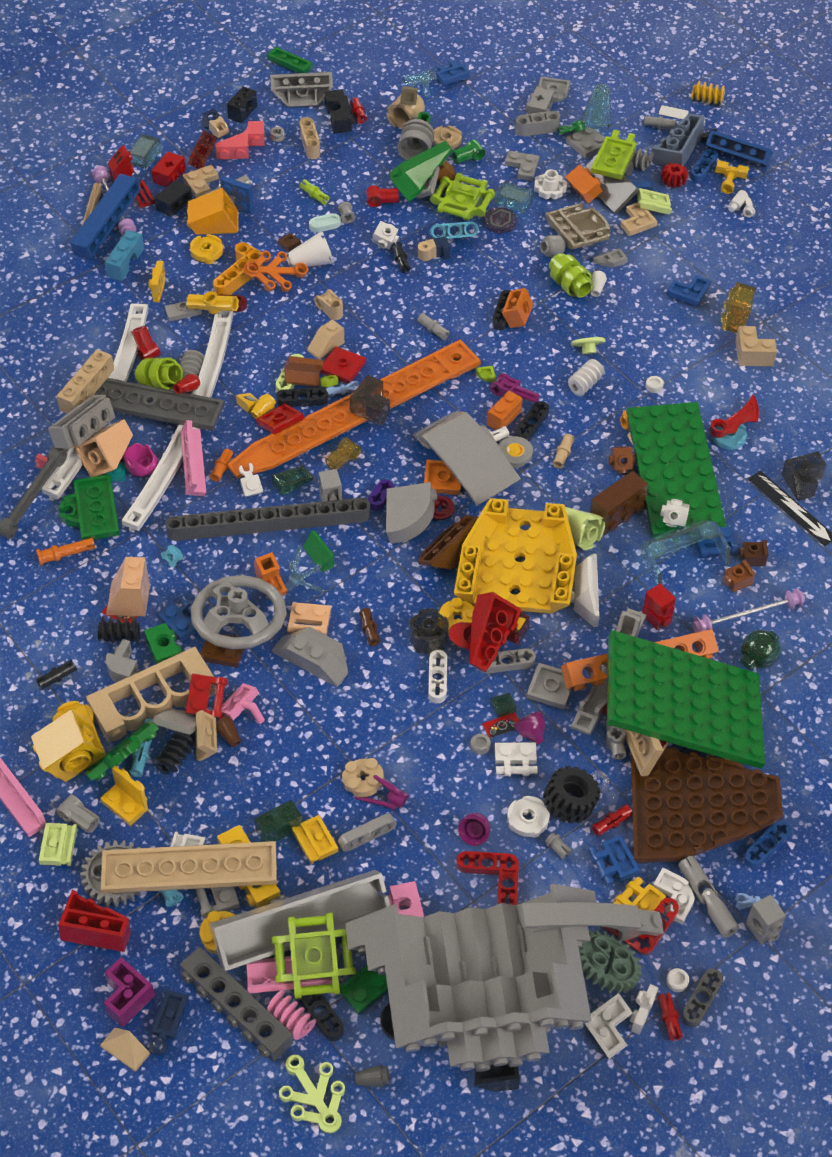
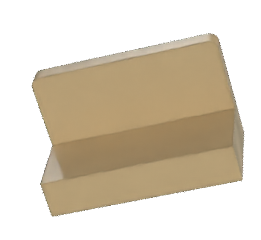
M203 710L196 713L195 737L196 759L198 761H202L217 753L216 717Z

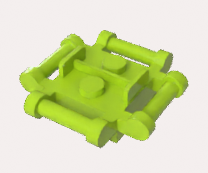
M457 173L454 181L446 176L441 178L440 185L430 197V201L438 205V213L452 214L469 221V219H473L474 215L479 217L485 215L486 208L491 199L495 197L496 192L493 189L486 190L488 186L487 180L483 179L481 181L463 176L462 173ZM447 187L445 197L441 198L440 196L442 195L444 189Z
M332 912L326 913L323 916L288 917L289 935L272 937V944L275 945L277 969L275 983L293 981L295 999H300L306 995L340 994L338 976L356 974V967H353L352 950L348 949L346 929L334 930ZM327 924V931L296 934V927ZM335 937L342 938L344 968L338 969ZM284 942H290L293 974H286ZM332 977V984L301 987L300 980Z

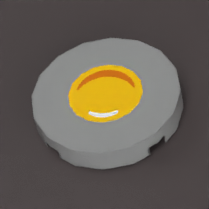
M513 436L505 438L499 443V447L513 468L523 467L532 460L533 446L528 440Z

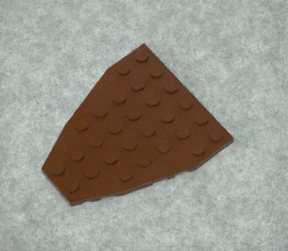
M673 747L665 748L648 776H641L631 753L634 859L636 863L681 861L689 856H695L741 840L783 819L780 777L764 774L757 769L753 771L744 768L743 764L713 756L705 758L698 756L695 752L687 754L679 752L677 748Z

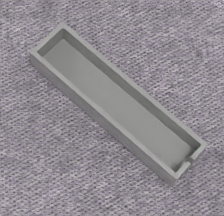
M372 870L210 923L221 967L227 971L275 955V945L272 944V937L289 935L288 917L323 916L326 913L332 912L334 930L346 929L345 923L390 906L388 896L383 894L387 891L382 873ZM327 924L296 927V934L327 931ZM284 942V951L290 950V942Z

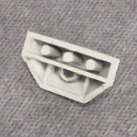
M591 554L575 567L573 591L570 603H574V611L593 627H598L599 621L597 554Z

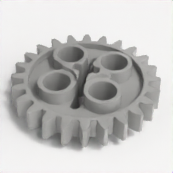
M114 840L113 846H110L108 842H105L106 848L98 845V852L90 851L92 858L85 857L86 864L81 866L83 871L80 873L81 883L85 887L86 895L90 894L92 900L97 898L99 905L105 901L106 907H109L111 902H114L115 907H118L120 901L127 905V899L134 902V895L142 896L141 891L102 894L101 876H97L102 871V850L135 849L134 843L127 847L125 840H123L121 845H118L117 841Z

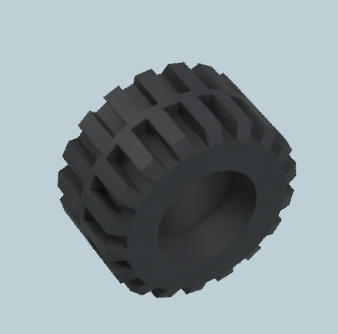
M566 766L565 769L561 767L553 773L544 790V805H547V810L552 812V816L555 818L559 817L560 821L565 822L566 820L572 824L574 821L581 823L582 820L588 819L600 799V788L597 787V780H593L594 777L591 774H587V771L584 769L580 770L579 767L574 766V768H571V766Z

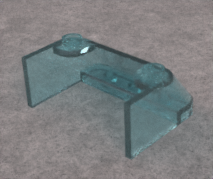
M699 520L642 542L640 546L641 555L656 585L662 584V575L655 561L656 559L705 539L713 538L726 565H730V547L719 526L713 521Z

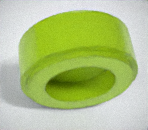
M328 375L320 379L322 387H331L339 383L336 375Z

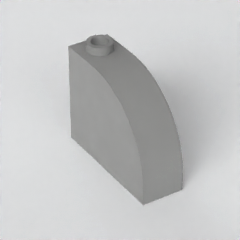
M430 482L387 489L386 534L391 544L404 542L416 537L430 524L434 515L435 500H437L436 489L432 488Z

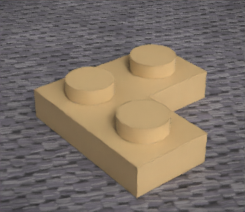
M212 165L182 175L184 182L187 186L191 187V192L196 198L211 191L207 183L219 179L218 173Z
M639 202L626 206V212L631 218L621 221V228L628 236L657 226L658 221L647 209L640 208L641 204Z

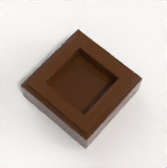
M289 233L280 238L278 244L287 252H290L301 245V240L292 233Z

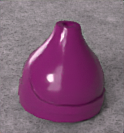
M541 711L534 712L514 723L515 729L522 737L536 742V745L543 742L545 720Z
M470 813L459 823V836L469 845H481L489 837L490 823L483 814Z

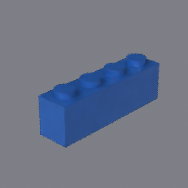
M713 130L710 131L706 142L708 148H713L719 152L768 167L773 151L769 148Z

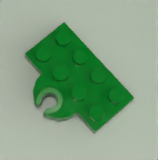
M111 475L73 480L75 494L63 497L59 505L61 521L71 527H80L82 540L91 537L95 540L119 536ZM72 511L70 514H65L64 512Z
M149 720L109 751L105 757L87 768L84 773L91 781L94 779L96 781L100 780L107 774L106 770L108 768L118 766L125 758L140 749V745L144 740L148 742L157 735L156 731L159 728L154 722Z

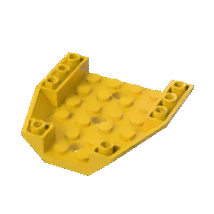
M490 498L462 544L454 595L475 606L478 595L494 592L519 607L521 611L552 614L570 606L577 553L565 505L546 503L545 511L509 508L508 500ZM523 525L530 526L528 530H522L520 527ZM520 556L525 558L523 562H517L515 559ZM512 589H518L520 590V593L513 595L510 593V591Z

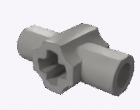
M606 720V748L611 749L614 759H623L626 757L624 748L625 730L607 725Z

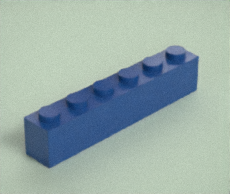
M119 174L117 179L114 180L109 190L72 238L70 245L75 255L89 259L94 256L141 189L137 178Z

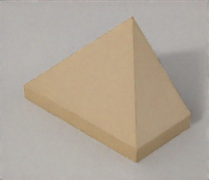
M114 1028L100 1044L101 1048L134 1072L138 1070L150 1055V1052L130 1031Z

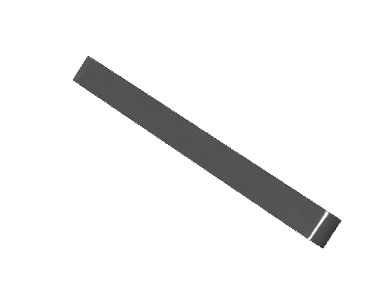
M353 498L172 516L166 520V530L170 540L181 541L362 523L370 518V502L365 498Z

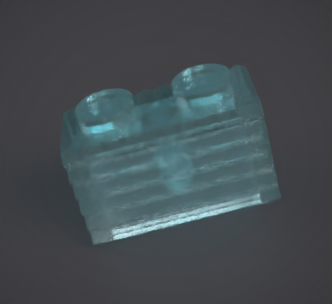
M142 134L133 148L130 149L132 155L130 163L147 169L150 164L154 163L156 155L162 151L160 139Z
M504 181L495 193V203L523 214L532 204L533 192L526 188L518 187V185Z

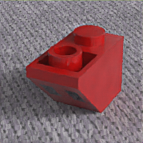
M125 145L121 146L108 162L109 173L113 182L119 174L132 177V173H134L133 165L130 163L132 155L130 151H127Z

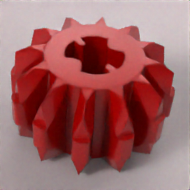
M674 162V164L668 163V165L663 167L661 180L667 187L681 188L687 182L688 171L686 166Z

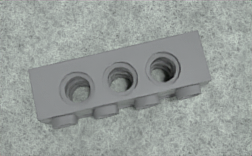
M92 395L50 426L48 430L54 447L68 450L73 448L74 444L80 446L116 418L110 399L106 395Z

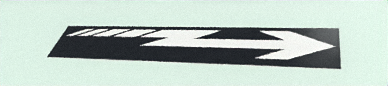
M759 471L748 478L754 486L824 547L832 542V532L763 472Z

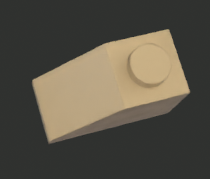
M333 319L319 328L307 351L320 360L332 352L336 346L339 347L345 343L344 328Z

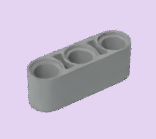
M547 111L520 115L516 118L515 133L522 137L556 132L560 124V114L557 111Z

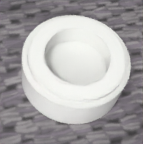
M651 376L646 380V389L649 392L659 393L662 391L664 381L660 377Z
M672 969L667 975L666 984L670 990L682 992L688 987L689 976L682 969Z

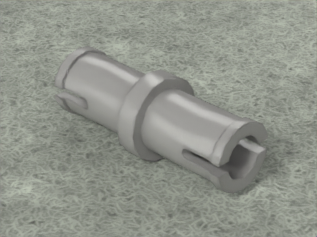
M645 116L644 126L658 127V129H676L677 120L665 119L663 116L659 118Z
M421 313L418 316L417 322L425 326L430 333L436 334L442 340L448 338L447 334H450V331L439 325L437 320L431 319L425 313Z

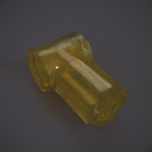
M345 437L338 444V448L325 458V463L331 470H338L348 460L357 459L362 448Z

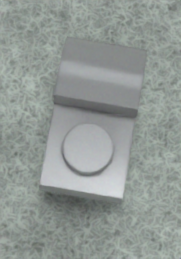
M122 639L120 645L116 646L114 654L107 653L106 655L108 673L115 683L139 672L137 661L129 659L132 649L128 640Z

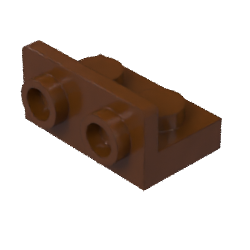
M218 633V634H220V635L229 636V637H239V636H236V635H226V634ZM205 640L200 655L205 662L238 668L244 649L233 650L218 647Z

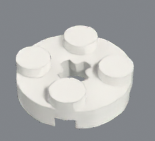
M524 796L518 801H513L508 808V826L510 830L518 835L537 838L545 831L549 824L550 813L545 807L544 802L539 798ZM531 813L533 819L527 820L523 815Z

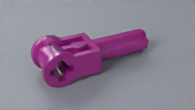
M501 373L498 376V380L490 385V390L496 396L504 397L507 391H511L533 403H537L540 398L538 393L522 388L519 380L511 378L505 373Z

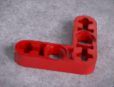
M463 851L457 856V868L463 873L499 875L498 904L505 903L506 895H510V904L517 905L519 862L515 855L509 853ZM464 859H468V865H464ZM476 859H478V866H475ZM489 859L493 862V866L484 867L482 861ZM497 860L500 861L499 868L497 867ZM508 861L511 862V868H507L506 863ZM504 880H511L514 886L506 888L502 885V882Z
M665 898L654 910L660 912V915L663 916L665 913L664 905H673L674 912L669 911L665 916L668 921L666 922L661 917L663 934L658 936L642 934L638 936V939L643 942L646 939L649 940V948L644 947L641 949V944L637 940L631 943L635 937L622 942L629 944L630 948L641 955L650 954L679 913L677 901L673 898ZM602 927L611 935L614 934L618 939L619 931L617 929L614 931V928Z

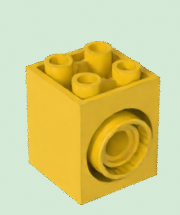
M69 710L31 736L34 744L32 747L40 759L39 765L41 769L65 782L106 756L94 724L73 710Z

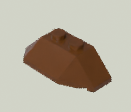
M465 515L459 522L451 525L420 554L417 561L418 564L445 569L455 568L460 561L462 544L478 517Z

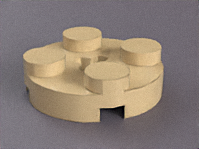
M374 758L350 761L345 765L342 775L344 787L347 791L352 792L354 796H371L377 792L380 785L382 787V784L374 779L373 776L377 775L384 780L383 769ZM362 775H367V777H365V780H361V778L359 777Z

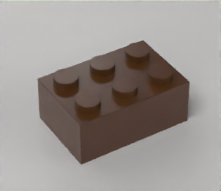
M631 471L592 498L590 513L600 515L603 518L602 521L605 522L603 535L610 531L613 532L621 523L627 522L631 516L640 513L645 508L648 483L634 471Z

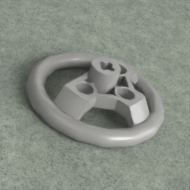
M246 575L226 576L209 583L196 595L191 606L192 625L198 634L215 646L233 650L253 648L269 641L281 630L287 615L285 600L275 586L261 578ZM235 587L257 589L269 597L274 605L275 612L270 624L264 613L248 600L247 592L242 588ZM213 596L217 600V604L209 610L203 620V608L207 600ZM220 613L227 614L225 616H219ZM250 614L255 615L254 617H247ZM228 623L244 624L252 635L229 637L218 633Z

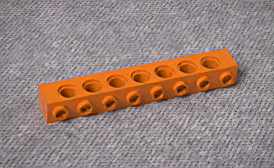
M713 629L654 642L708 659H712L713 654L719 652ZM692 644L697 646V652L692 649ZM608 653L562 665L561 670L566 688H574V691L585 689V685L592 684L593 687L605 684L604 681L608 680ZM601 665L607 668V674L602 672ZM583 669L588 671L589 678L583 676Z

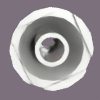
M323 231L288 252L287 261L289 266L295 267L297 263H304L307 267L334 263L333 259H329L332 255L326 238L321 237V235H324Z

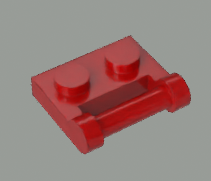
M192 673L185 714L196 716L197 712L203 710L216 717V719H221L223 714L221 707L224 688L227 686L228 679ZM211 684L217 685L212 711L207 710Z

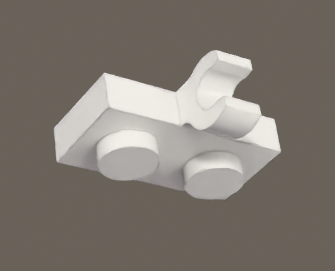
M650 984L647 991H639L636 1002L640 1005L639 1011L634 1010L630 1022L633 1023L631 1031L640 1035L654 1003L658 987Z

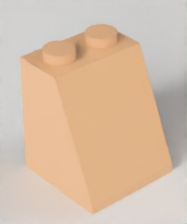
M125 419L101 428L80 446L74 445L90 477L115 470L133 434Z
M125 557L111 583L107 615L146 616L150 581L145 557Z

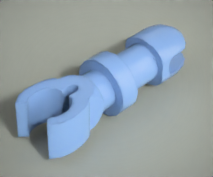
M352 381L345 386L340 384L339 387H327L326 390L328 396L331 397L340 393L342 395L346 394V392L354 393L360 390V387L353 388L358 386L359 382Z
M738 893L735 898L737 901L736 907L740 909L749 908L752 904L761 900L760 896L752 898L747 894Z

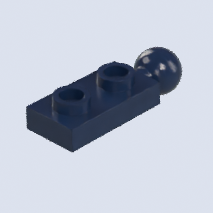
M169 990L166 991L152 1028V1035L157 1036L152 1039L149 1046L150 1051L154 1055H163L167 1051L168 1043L166 1038L174 1040L189 1000L188 995Z

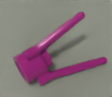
M374 775L373 778L390 790L387 799L390 800L389 803L368 797L355 796L357 800L385 806L392 810H395L396 807L401 809L408 798L406 792L398 789L387 779L384 778L383 780L377 775Z

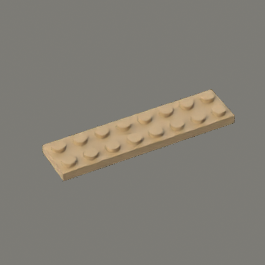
M276 841L102 850V894L277 884Z

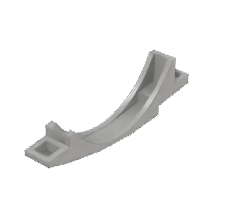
M629 608L626 612L622 611L616 631L638 637L646 619V614ZM603 665L601 670L607 674V668ZM605 680L603 685L592 687L587 697L581 701L579 710L571 725L572 729L587 735L592 733L607 703L608 680Z
M588 902L524 903L519 905L522 928H531L532 932L578 926H602L617 929L619 931V941H626L642 934L658 936L664 933L660 912L641 910L635 905Z

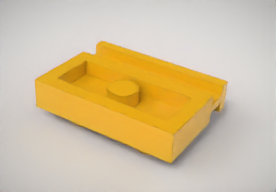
M164 261L156 262V266L152 268V279H149V289H151L152 297H154L153 302L160 303L166 281Z
M320 815L300 823L297 827H292V832L311 865L317 860L320 861L339 852L337 844Z

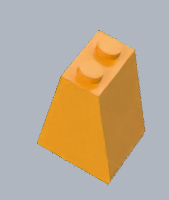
M223 187L188 201L187 225L196 235L239 232L238 209Z

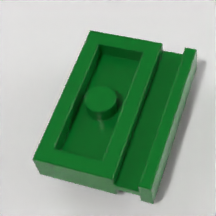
M368 965L339 987L340 994L343 995L358 1015L388 992L386 976L378 975V972L368 971Z

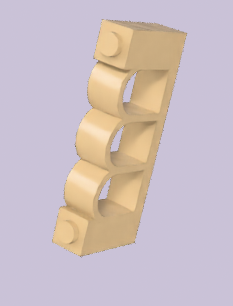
M196 647L190 648L86 696L88 706L92 709L94 718L108 743L120 740L123 736L127 735V731L138 730L144 725V720L147 717L154 719L156 715L163 711L172 710L173 705L177 707H185L187 705L189 690L182 693L174 692L169 688L165 679L182 671L189 683L192 673L214 677ZM158 683L166 699L160 704H149L143 699L139 691ZM211 684L209 697L216 693L217 685ZM133 695L140 707V711L134 716L125 717L117 711L113 703Z

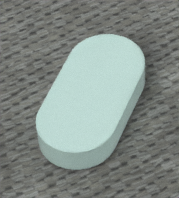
M335 213L314 217L309 221V229L313 232L332 230L341 225V217Z

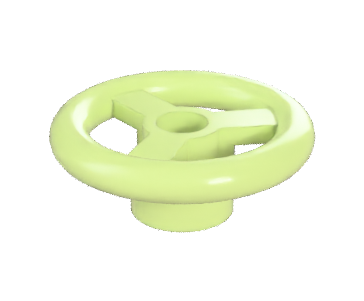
M603 337L582 338L572 341L571 345L573 347H582V354L596 353V345L603 344L606 340Z

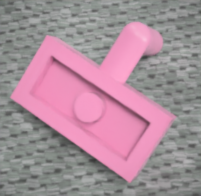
M243 683L222 705V717L228 716L234 720L246 708L252 712L258 724L263 723L265 720L256 703L252 702L259 694L257 688Z

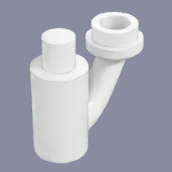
M740 190L729 203V211H737L745 203L746 206L743 209V214L750 218L754 216L755 209L747 192Z

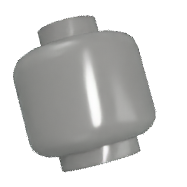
M560 235L546 236L540 244L541 252L546 257H554L557 254L563 253L566 248V243Z

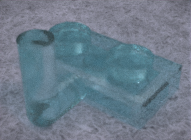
M429 70L403 76V83L413 87L422 82L424 97L430 96L428 83L432 82L433 79H437L436 72Z

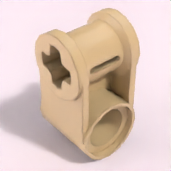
M331 289L326 290V293L314 297L316 306L330 319L339 320L343 317L342 300Z

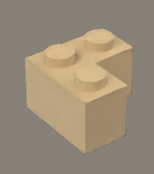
M738 326L735 341L739 366H774L777 354L775 339H758L756 326Z

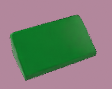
M311 531L303 548L321 572H325L334 567V554L316 531Z

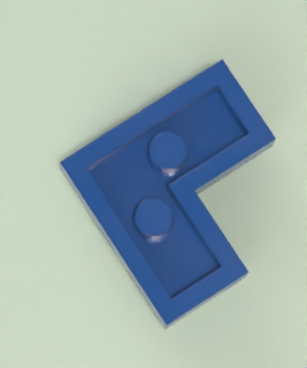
M222 176L220 186L221 188L223 187L228 195L236 198L237 209L251 214L254 211L252 185Z
M697 275L690 285L673 280L666 295L698 307L711 286V280Z

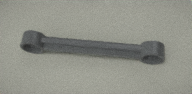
M54 446L50 449L47 457L48 461L8 518H3L0 521V536L7 539L14 537L20 519L55 468L62 466L66 461L67 450L55 448Z

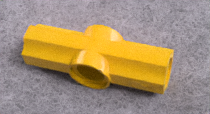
M209 291L204 295L189 294L187 297L188 309L208 310L210 314H217L220 311H237L239 307L237 296H218L215 291Z

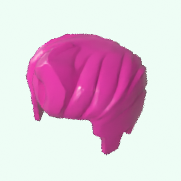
M135 443L126 448L123 454L125 467L133 476L151 475L158 465V458L147 444L143 446Z

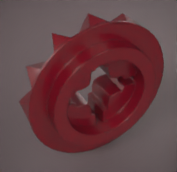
M437 495L433 518H436L438 521L439 519L446 520L447 517H452L453 512H455L454 502L446 496ZM440 504H441V505H442V509H441V511L439 512V511H437V509L440 507Z

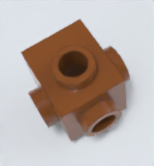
M611 447V455L608 457L609 466H612L613 470H617V473H628V470L633 469V465L636 464L635 454H632V447Z

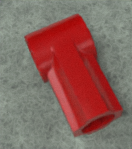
M372 185L366 190L367 203L371 207H378L381 203L399 202L398 188L380 189L378 186Z
M145 325L131 331L138 346L137 352L141 360L156 358L161 355L159 347L152 341Z

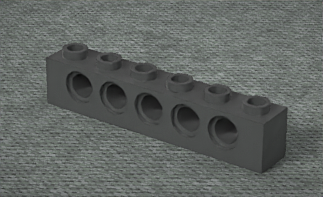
M200 946L180 963L182 979L187 984L192 983L196 987L197 993L203 999L207 997L216 1012H222L226 1015L228 1023L233 1028L238 1027L242 1031L243 1037L249 1043L254 1042L263 1057H269L275 1061L294 1043L293 1034ZM204 973L209 974V976L206 978L199 977L201 974ZM217 988H224L220 993L214 992ZM233 1002L240 1003L237 1007L229 1006ZM248 1017L255 1018L253 1022L245 1021V1019ZM263 1032L271 1033L268 1037L260 1036Z

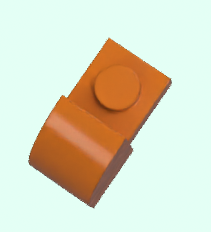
M273 552L255 558L254 567L257 578H261L275 586L282 596L287 594V589L280 577V567Z

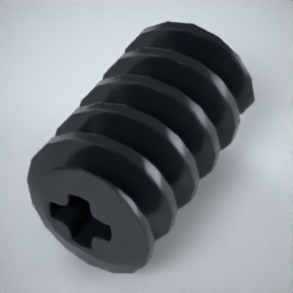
M102 616L98 625V641H101L102 637L104 641H109L111 637L113 642L117 641L118 638L120 642L122 639L125 640V638L132 642L133 638L136 642H139L140 624L137 623L136 617H133L132 623H129L128 617L122 623L120 617L117 618L116 622L113 621L112 617L106 622L105 617Z
M176 731L171 739L167 741V745L163 746L162 751L153 760L154 766L164 774H170V771L176 773L178 771L176 766L181 767L183 765L181 760L185 761L187 759L186 754L192 753L190 747L195 748L196 743L188 734Z

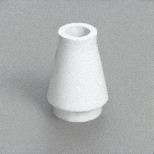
M594 271L591 275L593 288L590 294L594 297L600 296L607 281L606 274L602 271Z

